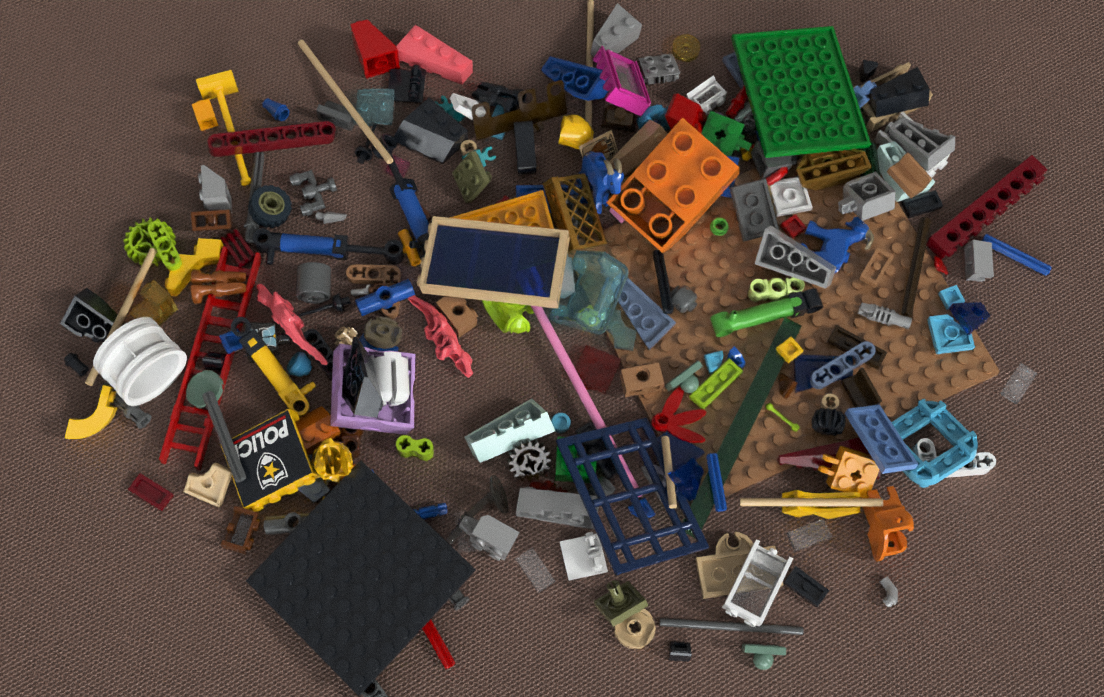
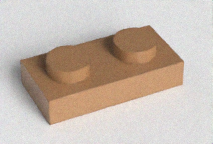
M877 247L859 279L876 288L894 256Z

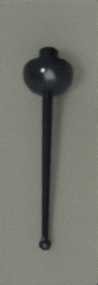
M383 100L382 102L383 104L372 127L373 133L377 126L383 107L386 104L385 100ZM367 139L365 146H358L355 149L354 153L358 157L357 162L360 164L372 159L373 153L369 148L371 142L369 139Z
M338 293L333 296L331 304L297 314V316H305L332 307L338 312H344V305L351 304L349 296L341 298Z

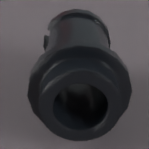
M71 352L64 358L65 365L70 366L78 376L82 377L89 371V367L78 358V354Z

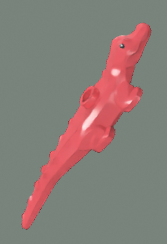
M258 284L256 286L258 289L257 301L271 309L273 320L280 324L286 331L285 333L301 349L314 356L315 360L320 361L322 365H327L328 361L322 353L305 339L301 330L304 327V323L293 312L292 304L288 300L283 299L276 291L272 295L264 285Z
M415 295L407 298L415 307L423 312L428 325L424 328L426 339L434 341L436 357L439 360L450 357L457 369L466 377H471L473 374L471 369L473 360L461 348L457 335L446 317L435 306Z

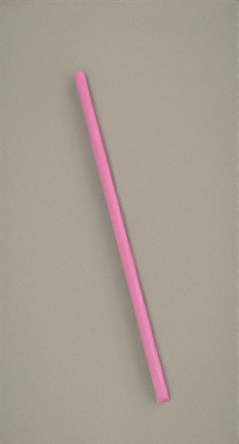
M523 271L517 272L516 280L524 295L536 296ZM531 306L596 429L606 428L603 419L543 308ZM610 435L609 437L614 447L617 448V445L615 444L612 436ZM618 455L633 488H638L639 486L623 456Z

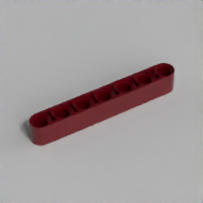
M323 121L218 133L209 136L207 141L208 151L214 157L329 144L335 138V126L332 122ZM324 131H329V132H331V133H330V134H324L323 132H324ZM311 133L312 136H306L305 134ZM293 135L294 138L289 139L286 136ZM274 137L276 140L270 141L268 138ZM255 139L257 142L251 143L250 140ZM234 141L239 142L238 145H232L231 143ZM220 144L219 147H213L212 145Z

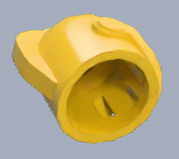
M563 116L558 144L579 149V146L593 140V129L581 116Z

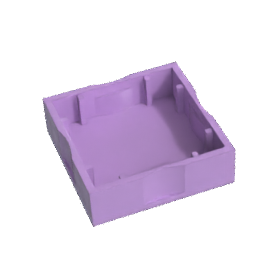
M339 344L333 351L330 426L407 435L414 428L413 385L415 381V354L400 352L401 357L406 358L408 356L409 398L398 406H389L388 402H386L387 405L383 406L382 410L378 413V417L374 418L354 415L342 397V379L351 345ZM364 347L369 356L374 355V358L384 356V352H397L390 350L377 351Z

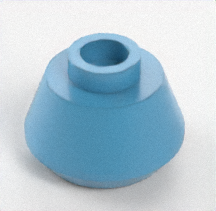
M304 352L295 353L287 365L288 374L298 377L307 376L312 369L311 361Z

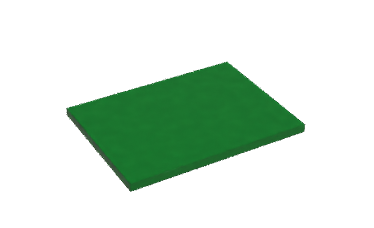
M833 26L732 34V44L765 158L862 149L871 146Z

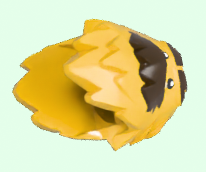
M332 438L324 440L313 452L311 465L313 470L323 480L329 479L334 482H340V478L349 475L353 468V460L348 447L344 446L341 442L333 441Z

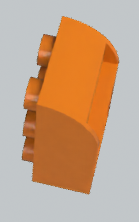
M682 118L622 184L621 192L613 194L606 203L657 249L665 253L692 228L738 177L739 167Z

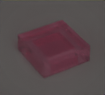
M393 155L403 178L410 167V162ZM388 165L385 171L386 173L393 176L391 169Z

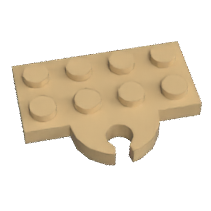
M735 532L734 538L738 541V546L731 547L728 544L729 534H724L717 542L715 555L696 557L695 561L703 599L729 595L753 545L752 540L747 535ZM775 546L763 547L766 550H769L770 548L776 550ZM749 563L746 573H751L752 576L771 586L774 585L777 578ZM744 575L735 594L770 588L752 579H747Z

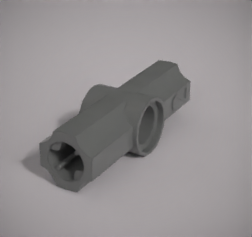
M292 512L287 515L268 516L264 520L265 534L292 533L296 528L293 527V523L299 520V525L310 513L297 514Z

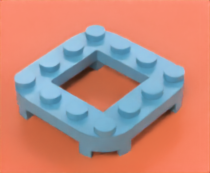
M922 399L918 401L917 407L891 422L902 440L931 423L954 446L929 463L926 460L923 462L908 447L918 465L916 469L902 472L922 488L940 482L971 462L977 454L978 442L976 433L974 431L969 432L946 409L947 404L941 400L938 403Z

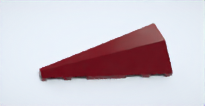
M855 438L779 455L777 461L779 465L790 464L796 465V468L810 467L813 470L819 471L818 467L820 465L832 468L833 463L822 459L823 454L836 457L840 446L869 455L870 453L861 439ZM879 469V472H878V474H877L876 479H879V478L881 477V471H880V469Z

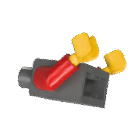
M760 141L752 145L749 151L741 148L742 159L747 161L751 157L753 158L760 178H766L769 187L786 176L790 167L797 163L796 155L765 158Z

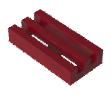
M235 229L233 230L234 233H228L227 237L224 238L223 236L220 239L241 268L253 261L255 254L238 230ZM234 238H238V240L241 242L245 250L250 255L249 257L245 255V253L240 248V246ZM229 241L233 243L244 260L240 261L228 244Z

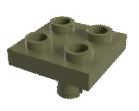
M470 151L452 172L465 203H472L492 179V175H487L490 172L484 170L476 151Z
M617 580L611 581L613 587L610 583L606 586L609 592L594 600L596 608L612 626L622 623L625 619L648 606L646 599L629 581L622 585Z

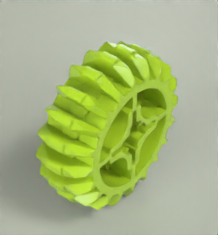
M151 217L147 222L143 218L142 223L135 222V227L129 226L130 232H126V239H123L124 249L128 257L134 263H139L140 266H142L149 249H156L147 230L148 225L153 222ZM163 221L162 223L174 246H176L175 234L172 232V228ZM155 228L154 230L158 238L161 237L159 229ZM163 242L159 248L165 250L169 247L170 243ZM157 251L152 263L158 267V262L163 261Z

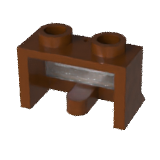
M234 506V515L232 521L228 523L225 540H222L221 546L223 549L246 554L247 550L252 549L254 539L251 537L254 531H258L261 520L258 519V512Z

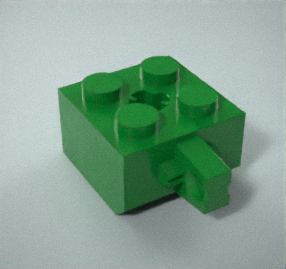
M710 111L701 134L726 156H733L735 150L739 152V149L743 148L749 151L752 143L745 141V136L741 135L745 124ZM724 131L726 137L718 140L716 134Z

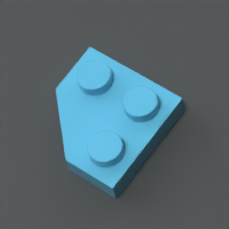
M948 314L930 316L927 319L936 354L973 350L975 345L971 330L955 322L954 318Z

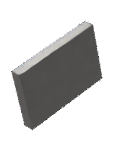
M766 178L729 188L743 242L763 237L765 228L769 226L779 230Z

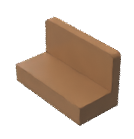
M908 152L898 163L887 170V173L910 198L922 192L932 180L929 174Z

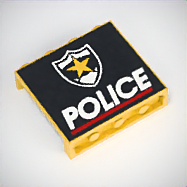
M287 409L232 438L246 475V479L242 482H236L233 478L244 509L254 512L260 511L264 508V505L278 502L282 496L293 494L299 490V487L313 484L320 477L313 470L295 422L300 420L297 412Z

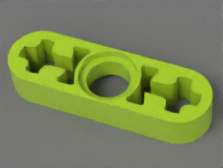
M160 221L151 222L147 230L165 267L171 271L179 269L182 265V260L164 224ZM155 228L159 229L161 237L158 238L154 230ZM169 242L170 245L167 249L162 250L159 248L161 243ZM167 255H172L175 261L174 264H171Z

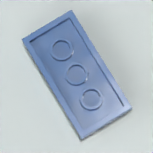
M880 405L848 408L845 415L882 474L916 469L918 462Z

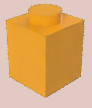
M209 99L199 100L192 104L201 131L219 126Z

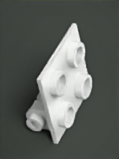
M588 532L583 537L560 541L568 581L608 572L602 545L597 533Z

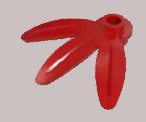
M678 387L668 397L662 412L652 417L651 425L657 431H668L683 441L703 443L705 438L702 435L680 426L698 421L707 412L703 409H697L673 415L680 406L684 394L681 387Z

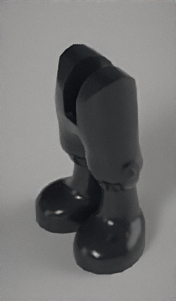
M480 82L477 86L478 88L472 93V97L482 103L488 102L490 106L500 105L504 108V113L517 110V105H519L518 94L524 90L519 88L506 89L503 85ZM526 93L522 96L523 103L526 101Z

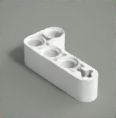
M928 438L920 439L912 449L923 462L926 460L929 463L938 457L936 456L934 443ZM920 446L924 447L927 453L922 452ZM989 452L977 453L975 458L968 463L969 468L963 466L946 478L987 474L996 465V458Z

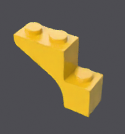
M198 238V243L194 246V255L179 254L182 260L181 267L175 271L168 270L169 278L165 280V288L171 296H178L191 281L192 270H200L205 266L218 264L223 248L221 240ZM173 257L172 260H170L171 264L175 263Z
M794 490L782 493V498H860V493H808ZM782 506V513L794 517L814 514L826 519L860 513V506Z

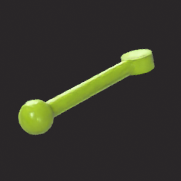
M771 403L766 404V409L771 410L790 425L792 431L797 432L800 427L797 423L793 424L773 408Z

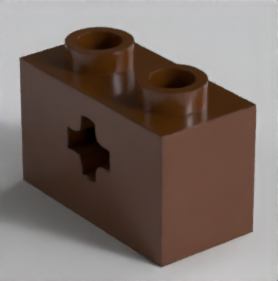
M231 210L191 212L192 231L233 229Z

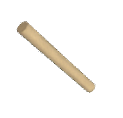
M663 436L661 441L669 508L673 509L677 507L670 441L668 436Z

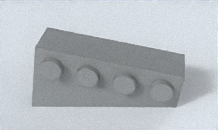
M773 226L765 228L755 260L756 265L823 288L831 285L836 266Z

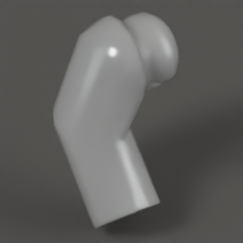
M886 576L880 581L887 591V596L883 598V603L887 607H891L898 602V589L889 577Z

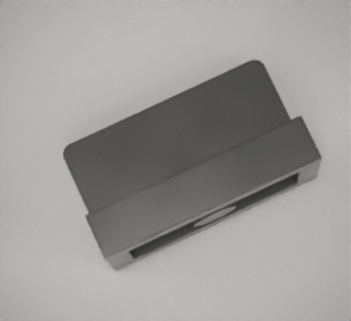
M326 101L324 106L319 104L316 109L319 120L332 122L335 126L352 131L356 123L344 106L334 102Z

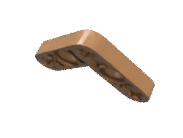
M354 264L346 270L348 281L354 284L384 283L385 286L389 287L401 282L400 269L393 265ZM354 271H357L358 273L356 277L352 276ZM371 271L379 273L377 278H370L368 275ZM391 272H395L394 283H391ZM387 295L382 296V299H383V300H386V299L389 298V296H387ZM400 301L393 304L394 310H392V313H388V309H382L383 316L390 319L396 318L399 315Z

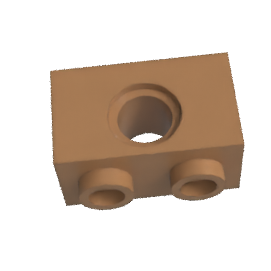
M444 296L436 302V309L446 317L458 337H461L477 326L478 315L473 308H468L465 298ZM458 310L463 312L461 315L454 314Z
M646 362L642 366L637 367L629 365L621 369L620 379L625 397L663 390L664 380L659 362ZM642 375L646 380L640 381L637 379V376Z

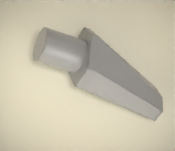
M329 211L326 213H316V219L323 220V224L343 221L347 217V214Z

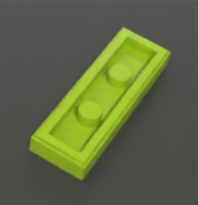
M729 358L689 398L700 409L704 410L743 373V370Z

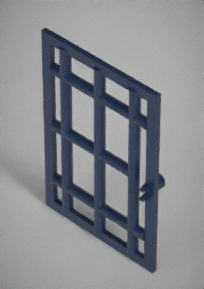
M647 417L556 440L615 575L709 548L674 473L676 500L685 516L686 522L681 523L675 509L669 508L667 486L664 488L645 449L652 448L665 475L663 450ZM642 428L647 440L642 441L636 429ZM629 431L634 443L615 448L609 436ZM602 438L607 450L587 455L582 442ZM574 445L579 457L573 458L568 446ZM638 450L653 484L633 488L618 455ZM611 458L626 491L606 496L591 462ZM583 464L598 497L597 499H591L577 468L578 465ZM657 491L673 525L653 531L637 496ZM630 499L645 533L625 539L610 503ZM602 506L617 541L610 542L595 507ZM691 529L697 541L696 543L691 544L685 530ZM677 533L683 546L663 552L657 538ZM649 541L655 554L635 560L629 546ZM621 549L626 563L620 564L615 550Z

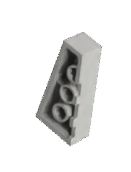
M533 487L520 488L516 516L594 530V526L579 494L536 490ZM590 495L592 500L598 498L597 496Z

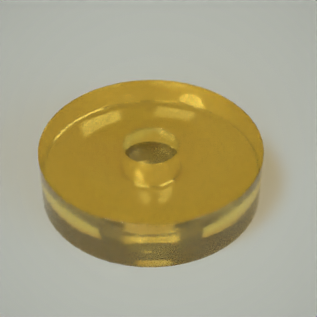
M683 34L675 38L672 45V53L676 59L690 62L698 57L700 42L696 37Z

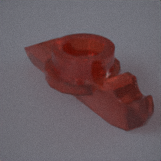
M545 480L544 483L532 482L529 484V487L536 488V490L568 493V490H562L560 486L559 489L555 488L556 484L549 480Z

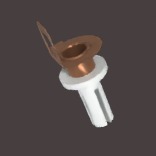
M375 283L374 287L367 285L366 288L352 289L351 294L352 296L369 295L377 291V285L385 286V284Z

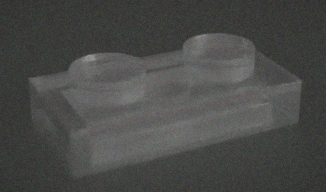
M1020 363L1000 394L1014 404H1017L1037 373Z

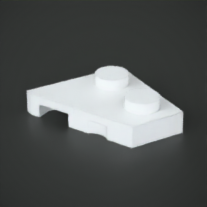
M455 93L449 98L457 112L473 120L471 108L473 105L481 103L480 101ZM480 106L476 109L475 114L477 117H483L486 111L483 106Z

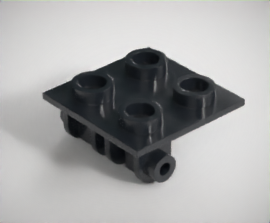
M414 65L411 70L391 69L387 100L422 103L426 71H422L419 65Z

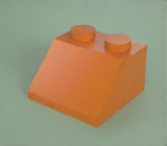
M322 406L300 417V420L295 422L308 455L313 454L314 450L326 439L332 438L335 442L341 439L339 428L330 426L331 415Z

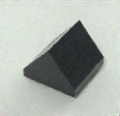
M862 61L859 68L860 81L862 83L875 74L878 67L877 62Z
M209 351L202 358L204 368L222 371L226 354Z
M670 641L669 660L689 662L692 655L690 643Z

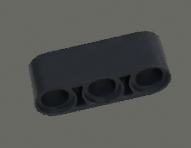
M514 122L518 174L536 173L533 122Z
M309 329L303 335L307 341L316 338L317 340L310 344L321 353H327L325 357L328 361L327 365H322L318 360L315 361L326 377L332 381V373L329 370L333 368V351L317 330Z

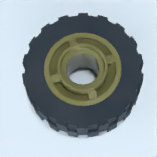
M264 185L254 191L248 205L249 214L258 225H262L265 228L279 227L285 223L290 215L292 202L289 195L284 190H281L280 187Z

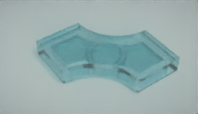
M602 308L599 328L607 330L612 335L614 348L633 351L636 330L628 328L623 323L621 310Z

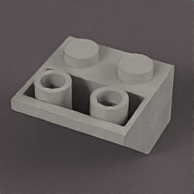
M202 165L198 178L199 183L202 184L199 195L200 200L203 201L204 209L208 211L231 210L232 213V198L225 180L205 165Z

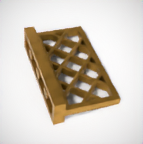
M585 173L560 178L558 176L552 177L542 183L556 229L569 231L570 241L567 254L607 244ZM577 179L581 180L582 189L574 185ZM560 182L569 186L566 192L562 190ZM571 189L579 194L577 199L569 195ZM581 197L587 199V207L580 203ZM567 199L574 204L572 210L567 207ZM577 207L584 211L582 217L575 213ZM587 214L593 218L594 222L592 225L585 220ZM572 217L579 221L577 228L573 226ZM582 225L590 229L588 235L580 230ZM593 232L598 235V242L590 238ZM577 235L585 239L583 245H579Z

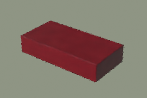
M139 473L128 488L131 493L161 512L174 496L170 491Z

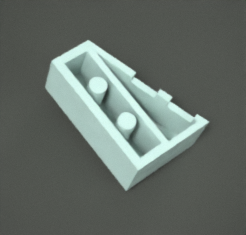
M894 141L880 145L872 159L884 181L896 191L895 200L899 202L910 197L887 173V170L898 163L906 154ZM932 179L927 187L916 196L927 193L935 181Z

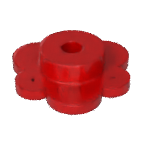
M935 256V268L938 272H944L947 275V267L939 257Z

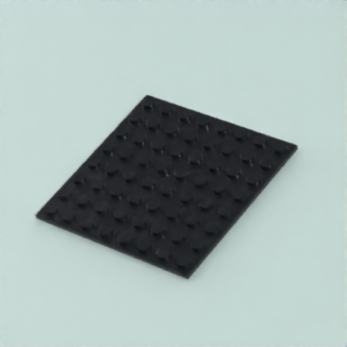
M360 460L353 467L349 475H346L252 573L246 582L360 696L470 578L476 569Z

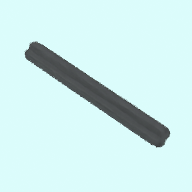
M208 391L202 397L233 478L236 482H242L246 479L244 469L215 394L212 391Z

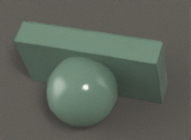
M696 361L668 382L665 386L666 389L671 391L680 384L684 392H695L698 389L699 381L692 374L703 367L700 361Z
M742 644V652L755 653L753 662L760 670L771 668L774 661L773 655H786V648L784 646Z

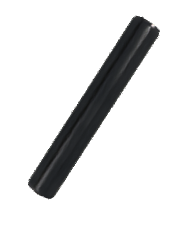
M654 250L653 259L663 313L672 314L674 307L664 254L660 250Z

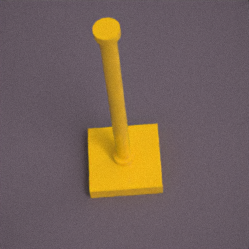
M232 70L196 79L203 100L217 98L227 132H235L224 96L239 92ZM234 141L231 144L238 145L239 143L237 141ZM242 154L235 155L241 175V185L251 184V178L248 176Z

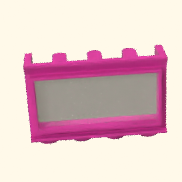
M602 45L593 57V61L597 63V69L603 70L600 74V79L606 81L603 89L610 91L605 97V101L642 116L646 109L650 107L651 100L637 61L634 62L611 50H605Z

